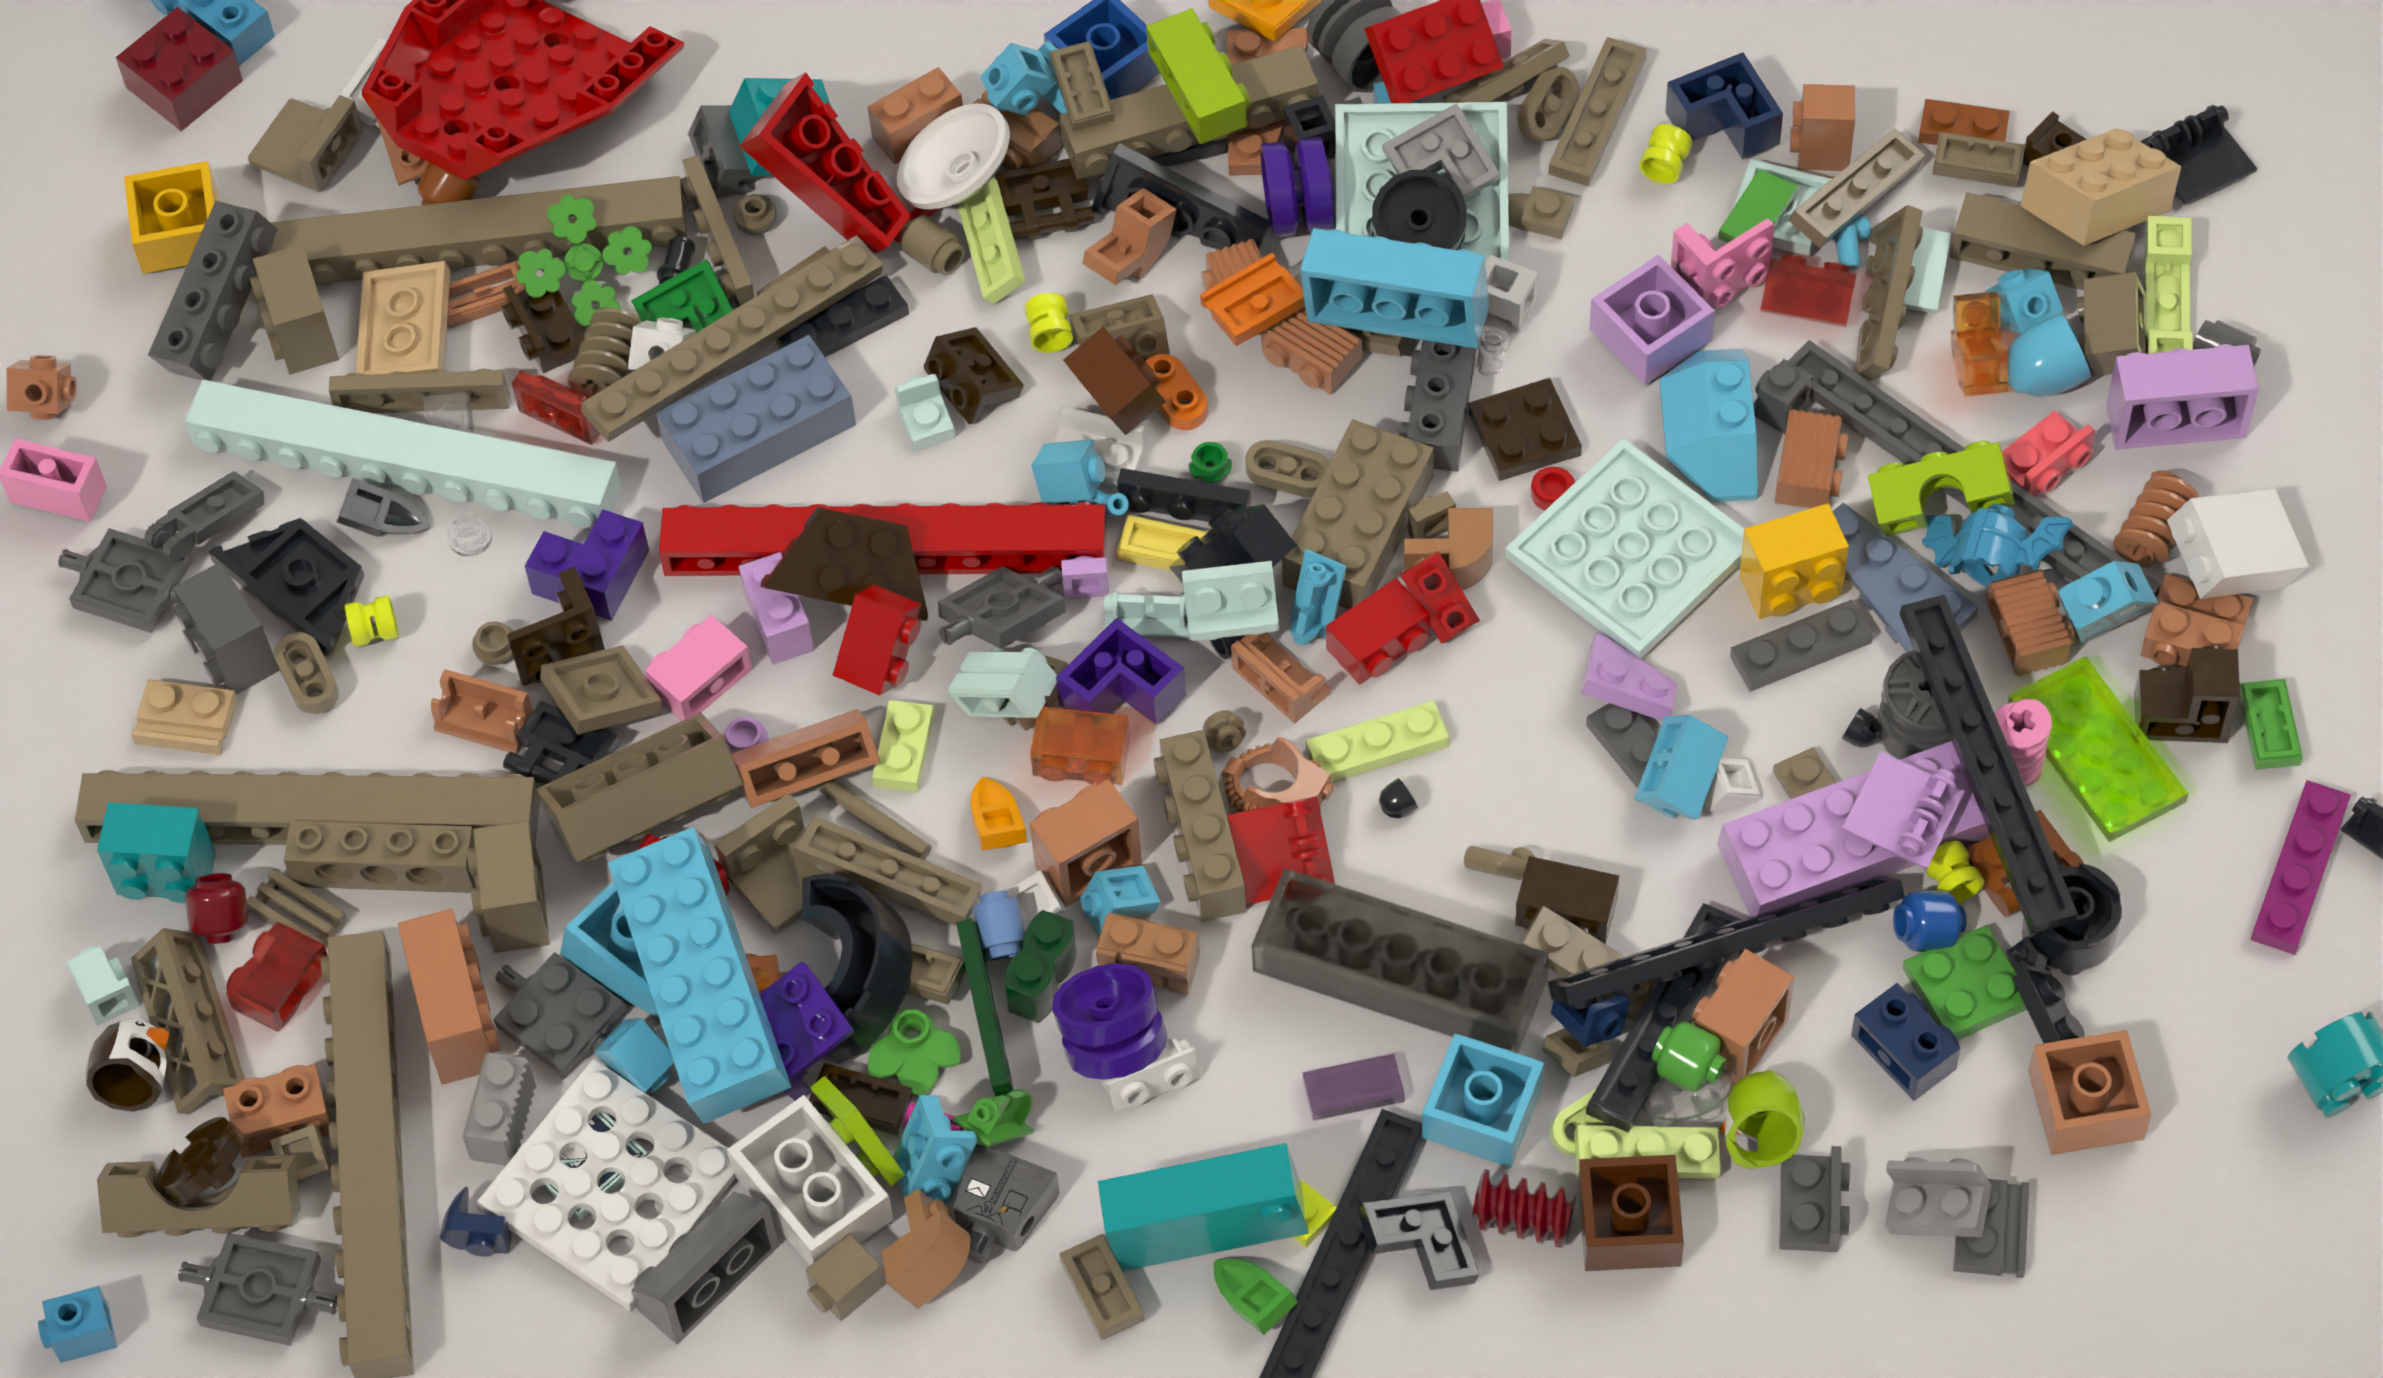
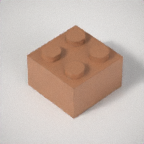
M1109 779L1098 785H1089L1081 789L1072 800L1057 808L1051 807L1044 810L1036 817L1035 821L1030 823L1035 868L1037 871H1046L1065 908L1080 900L1096 871L1135 867L1142 864L1138 818Z
M1747 949L1743 951L1736 963L1729 960L1725 964L1716 982V985L1719 987L1711 998L1705 995L1699 1001L1691 1018L1696 1026L1720 1038V1055L1727 1058L1720 1079L1732 1086L1740 1078L1752 1073L1788 1021L1794 983L1793 975Z
M2127 1030L2033 1046L2028 1073L2051 1155L2145 1139L2151 1112Z

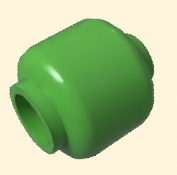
M1686 1021L1678 1023L1674 1028L1666 1026L1652 1054V1060L1657 1062V1072L1661 1078L1692 1092L1703 1088L1707 1081L1715 1084L1723 1072L1727 1058L1720 1055L1721 1040L1717 1035Z

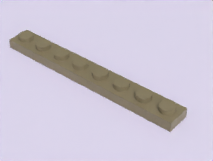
M856 235L582 402L581 412L607 442H610L880 276L884 264Z

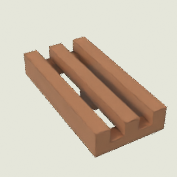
M517 261L450 282L449 299L472 291L474 293L448 301L447 322L449 327L452 328L501 312V306L507 304L503 290L507 286L512 285L517 296L527 293L526 285H522L516 280V274L520 270ZM514 278L513 281L490 288L491 285Z

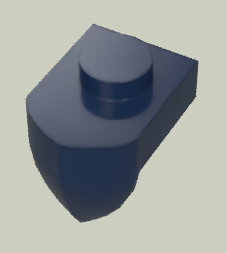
M464 1187L455 1196L445 1213L439 1238L453 1248L466 1250L476 1256L488 1257L494 1253L508 1254L512 1236L505 1216L468 1213L469 1189Z

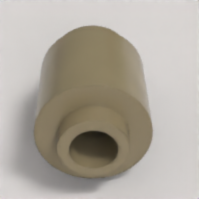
M928 216L911 219L901 231V250L932 273L949 275L959 266L964 257L965 250L960 245L959 239Z

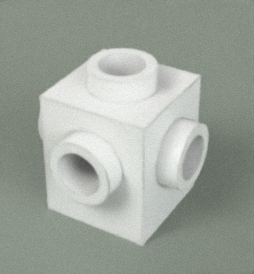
M663 317L657 318V322L646 320L633 326L628 369H638L694 335L696 330L683 328L681 320Z

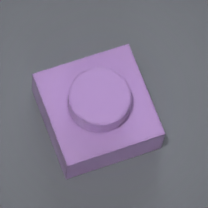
M1081 556L1073 560L1061 561L1065 599L1101 597L1109 594L1106 557L1093 558Z

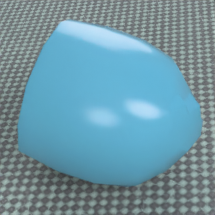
M2062 313L2022 332L2013 340L2004 357L2008 374L2006 381L2016 392L2026 393L2034 397L2058 395L2078 386L2091 377L2090 369L2078 344L2077 335Z

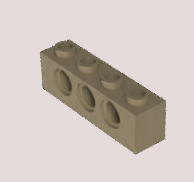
M290 820L284 863L290 878L303 887L471 893V888L476 887L474 875L470 873L467 857V848L475 847L473 828L470 826Z

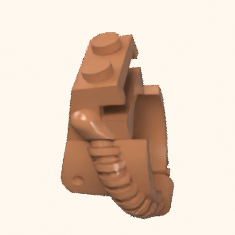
M1277 737L1273 745L1267 743L1263 747L1258 745L1255 746V749H1248L1247 753L1243 752L1239 756V759L1231 757L1221 773L1225 779L1224 789L1227 794L1226 796L1231 805L1236 807V810L1239 812L1314 796L1318 797L1320 807L1324 799L1328 800L1334 789V785L1331 784V774L1321 768L1319 761L1307 760L1292 742L1281 737ZM1262 763H1273L1288 770L1296 781L1288 789L1279 793H1267L1252 786H1248L1244 792L1240 786L1239 778L1244 769L1248 770Z

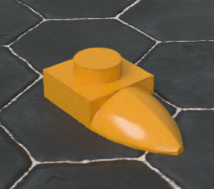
M982 777L972 790L970 799L972 824L981 850L1000 849L1011 845L1027 843L1026 828L1012 794L998 782Z

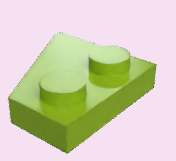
M825 1076L810 1087L815 1096L834 1118L829 1123L832 1129L846 1145L852 1142L859 1152L855 1156L873 1177L879 1174L891 1187L905 1176L902 1169L858 1109Z

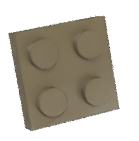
M624 645L541 665V681L577 734L660 714V697Z

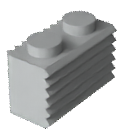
M490 1052L484 1055L462 1137L466 1143L467 1151H469L470 1159L506 1166L518 1152L517 1148L521 1147L520 1140L524 1138L522 1131L526 1129L524 1123L528 1121L526 1115L530 1113L531 1098L535 1096L533 1090L537 1088L529 1062L525 1057Z

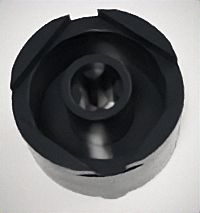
M2080 863L2079 867H2063L2064 864L2058 865L2078 913L2075 922L2030 934L2025 919H2023L2022 938L2026 936L2032 937L2048 954L2046 965L2059 969L2062 973L2071 976L2078 975L2083 970L2098 965L2110 954L2115 944L2122 915L2120 893L2115 882L2100 869Z

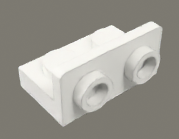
M1061 407L1059 412L1060 428L1054 443L1093 439L1097 455H1100L1105 463V478L1100 485L1117 489V480L1121 468L1139 471L1147 450L1145 427L1139 424L1125 435L1108 416L1095 414L1086 408Z

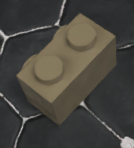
M2136 272L2084 279V296L2078 297L2077 300L2079 318L2081 323H2084V334L2078 336V344L2095 376L2113 374L2117 356H2126L2134 352L2147 354L2146 294Z

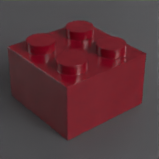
M178 7L115 57L125 87L181 132L243 81L234 50Z

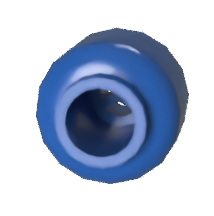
M1943 890L1910 892L1902 899L1901 904L1896 906L1893 914V927L1897 938L1903 941L1911 951L1917 952L1954 946L1960 937V933L1965 931L1967 923L1964 908L1958 905L1955 897L1950 892Z

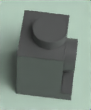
M1783 358L1771 370L1764 372L1755 388L1758 398L1753 403L1754 416L1785 434L1789 410L1805 411L1810 405L1813 375Z

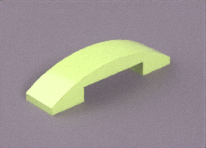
M2147 217L2144 269L2147 354L2170 352L2178 348L2193 350V331H2190L2192 217Z

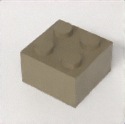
M303 244L254 258L253 262L258 276L251 277L250 281L275 360H285L289 375L339 360Z
M529 821L473 829L475 847L467 848V857L470 873L475 878L476 887L471 888V898L475 916L478 915L482 937L490 936L495 953L550 945L542 865Z

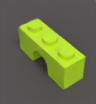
M1977 441L1965 446L1964 451L1948 455L1946 452H1933L1923 456L1920 462L1908 465L1890 463L1878 468L1877 473L1867 475L1878 524L1881 531L1887 536L1928 527L1925 505L1929 496L1941 488L1949 487L1961 491L1965 495L1966 503L1971 513L1977 512L1979 508H1989L1993 504L2007 507L2016 505L2004 454L1999 442Z

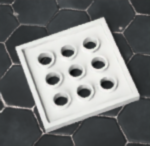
M592 1059L478 1199L477 1204L478 1209L487 1215L505 1216L509 1230L631 1312L636 1306L631 1290L634 1288L638 1276L650 1266L656 1267L668 1255L671 1245L678 1237L685 1233L690 1234L702 1222L706 1211L722 1197L736 1177L730 1164L727 1147L595 1059ZM605 1112L616 1119L614 1127L606 1132H597L589 1126L592 1117L598 1113ZM632 1139H647L654 1145L652 1152L641 1158L630 1155L626 1148ZM571 1148L582 1149L587 1154L585 1163L577 1168L566 1167L560 1161L562 1154ZM675 1164L686 1165L692 1171L691 1176L682 1183L669 1181L665 1177V1173L669 1167ZM608 1172L621 1174L625 1180L624 1187L619 1192L613 1194L601 1191L598 1187V1181L604 1174ZM550 1184L557 1188L558 1195L551 1203L539 1204L531 1198L533 1191L539 1186ZM646 1200H655L663 1206V1211L654 1219H644L636 1213L637 1207ZM580 1208H586L587 1211L596 1216L595 1223L585 1230L575 1229L569 1224L574 1211ZM625 1236L634 1242V1247L628 1254L617 1256L608 1251L607 1246L609 1242L615 1237Z

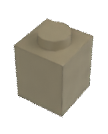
M850 1234L805 1270L810 1287L807 1290L810 1300L821 1312L826 1313L830 1310L840 1321H843L885 1286L880 1264Z

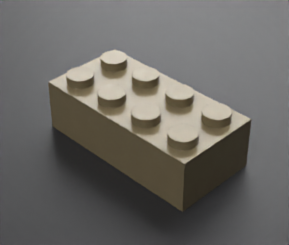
M1352 419L1292 536L1297 546L1282 559L1283 586L1294 590L1297 589L1304 552L1308 549L1347 566L1338 606L1351 609L1376 592L1408 529V509L1423 499L1434 477V447Z
M700 712L537 788L536 791L556 837L577 863L581 860L592 861L598 859L608 852L609 847L624 840L628 842L638 840L646 836L650 832L651 827L664 821L675 822L681 820L691 813L692 808L707 801L711 803L721 801L729 797L733 793L734 788L743 785V782L724 737Z

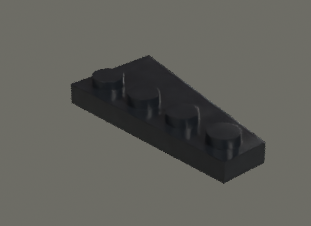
M1121 143L1118 144L1111 156L1091 206L1092 211L1103 215L1107 210L1116 212L1117 205L1142 188H1145L1177 209L1171 232L1172 236L1180 238L1181 235H1192L1198 237L1202 245L1220 250L1225 246L1231 247L1233 244L1238 245L1242 241L1247 242L1249 239H1253L1258 250H1260L1271 225V221Z

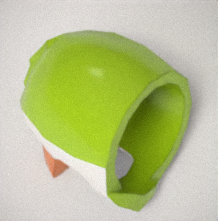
M1769 1069L1740 1078L1729 1090L1724 1109L1725 1119L1719 1129L1720 1133L1725 1134L1726 1146L1735 1164L1747 1169L1778 1165L1791 1158L1801 1145L1805 1116L1796 1089L1789 1080ZM1736 1135H1743L1755 1141L1758 1150H1744L1736 1142Z

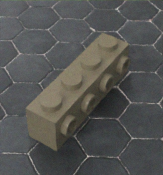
M1199 730L1159 739L1161 757L1153 758L1158 784L1167 785L1169 796L1163 797L1168 823L1176 822L1179 835L1173 836L1178 862L1186 861L1189 874L1183 875L1188 901H1196L1201 922L1245 913V884L1205 731Z

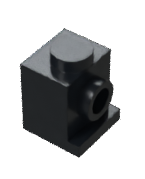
M1323 95L1283 107V113L1286 118L1283 143L1288 148L1290 158L1295 167V146L1299 139L1320 136L1324 145L1326 160L1335 157V120Z

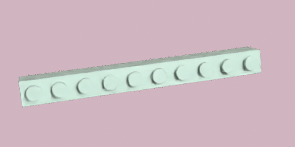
M207 380L201 381L185 420L193 446L209 453L221 451L239 455L249 461L261 459L279 463L289 469L305 468L320 471L329 477L338 478L345 476L360 479L374 486L385 484L400 487L413 494H423L425 492L444 496L454 502L469 501L484 504L498 511L509 509L528 513L538 519L554 518L569 521L573 525L582 528L594 526L603 509L610 512L613 511L622 486L617 464L614 461Z

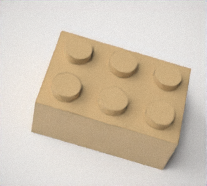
M2118 128L2112 129L2031 161L2020 207L2085 246L2147 221L2148 216H2159L2171 211L2181 166L2168 159L2163 152L2150 148L2138 141L2130 132Z

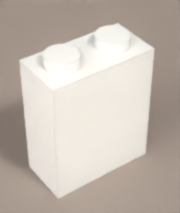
M2275 488L2191 498L2167 520L2172 536L2177 543L2200 599L2282 589L2309 568Z

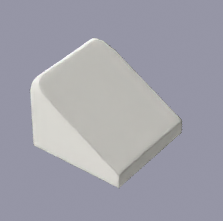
M1720 759L1704 802L1707 812L1720 811L1757 802L1761 798L1747 759Z

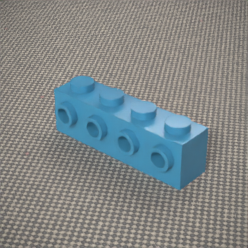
M151 0L156 9L163 15H168L177 7L234 50L238 66L243 64L275 37L268 11L254 0Z

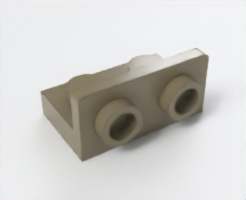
M1153 294L1069 315L1071 328L1079 346L1104 326L1114 339L1122 334L1145 361L1154 355L1170 353L1164 317Z

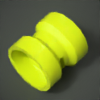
M1661 124L1652 130L1648 142L1650 148L1643 152L1639 161V168L1648 179L1661 184H1671L1680 177L1683 169L1682 160L1686 159L1689 155L1692 139L1685 130L1677 126Z
M1042 293L1030 298L1026 302L1024 310L1027 323L1031 325L1029 337L1032 348L1042 353H1053L1067 348L1073 341V333L1070 322L1066 320L1069 314L1066 299L1060 294Z
M389 595L376 597L369 604L363 605L358 601L345 604L347 622L354 647L368 645L371 639L382 638L385 641L399 638L396 618ZM372 616L375 617L376 625L373 624Z
M1950 841L1938 846L1927 870L1924 869L1929 878L1937 881V890L1950 892L1958 904L1976 895L1985 884L1978 868L1969 864V853L1961 841Z

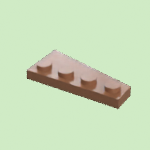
M1290 28L1275 42L1253 30H1227V57L1231 65L1302 45L1304 51H1306L1309 46L1306 28ZM1286 119L1269 123L1262 128H1252L1229 135V176L1262 175L1260 145L1281 142Z

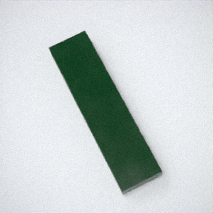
M972 918L958 921L956 926L991 1086L995 1097L1000 1095L1006 1096L1007 1093L1014 1090L985 954L981 950L975 921H972Z

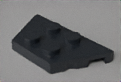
M302 518L281 524L272 531L263 530L247 536L248 543L223 551L220 545L209 551L213 563L221 562L234 580L298 632L311 635L324 653L329 656L334 651L347 620L345 604L354 602L364 578L361 565Z

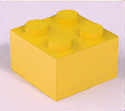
M204 161L124 176L132 246L142 273L187 266L215 201H219L218 189L209 162Z
M1829 503L1744 529L1739 577L1758 619L1772 615L1776 617L1784 616L1795 608L1814 602L1823 604L1843 593L1849 545Z

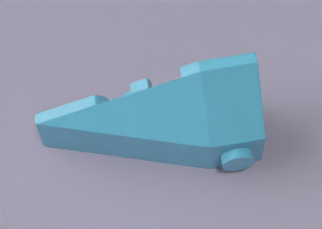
M613 881L565 926L560 955L605 989L659 1019Z

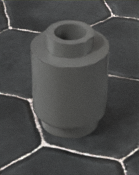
M2205 320L2193 343V350L2214 348L2223 344L2232 346L2249 345L2254 366L2261 353V348L2255 346L2257 342L2256 336L2219 320L2216 323Z

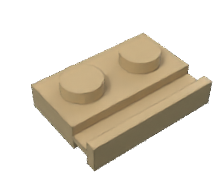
M148 679L136 716L137 724L131 732L134 744L221 755L223 739L227 737L238 700L235 691Z

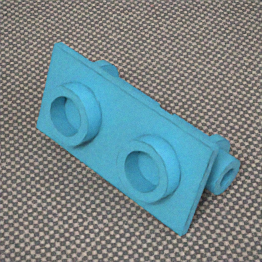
M1308 549L1304 552L1289 622L1292 623L1290 633L1293 636V640L1299 645L1309 644L1317 635L1326 638L1325 626L1335 620L1347 568L1346 565Z

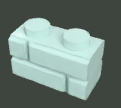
M992 648L990 652H969L960 667L961 673L955 675L948 691L949 695L969 717L1037 718L1046 703L1044 697L1050 696L1057 683V674L1047 664L1045 656L1037 650L1024 648L1022 652H1007L1000 648Z

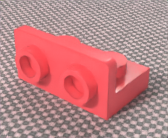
M2054 410L2003 450L2009 479L2034 497L2040 492L2043 494L2050 492L2059 483L2063 474L2072 467L2075 469L2082 467L2093 454L2092 444L2095 430L2088 424L2078 431Z

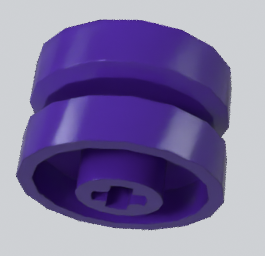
M1321 137L1298 140L1295 146L1296 167H1292L1289 150L1283 142L1261 144L1260 161L1268 220L1271 221L1270 231L1272 237L1280 238L1295 235L1298 229V208H1301L1304 224L1311 233L1313 228L1333 230V186L1330 167L1326 160Z
M1117 963L1095 966L1077 973L1058 989L1053 996L1052 1010L1057 1027L1062 1034V1045L1067 1061L1073 1071L1086 1078L1107 1080L1125 1077L1143 1070L1158 1059L1166 1047L1167 1032L1163 1017L1157 1008L1158 1000L1153 982L1146 971L1134 965Z

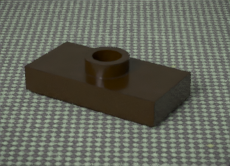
M823 1063L817 1081L825 1076L858 1109L871 1128L898 1135L905 1113L913 1097L912 1087ZM812 1092L809 1098L810 1103L819 1113L831 1116Z

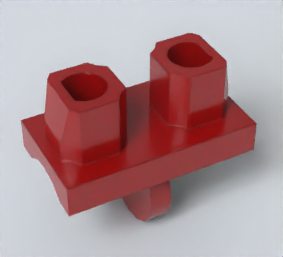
M1434 552L1420 563L1399 574L1409 592L1430 613V627L1441 644L1480 621L1440 552Z

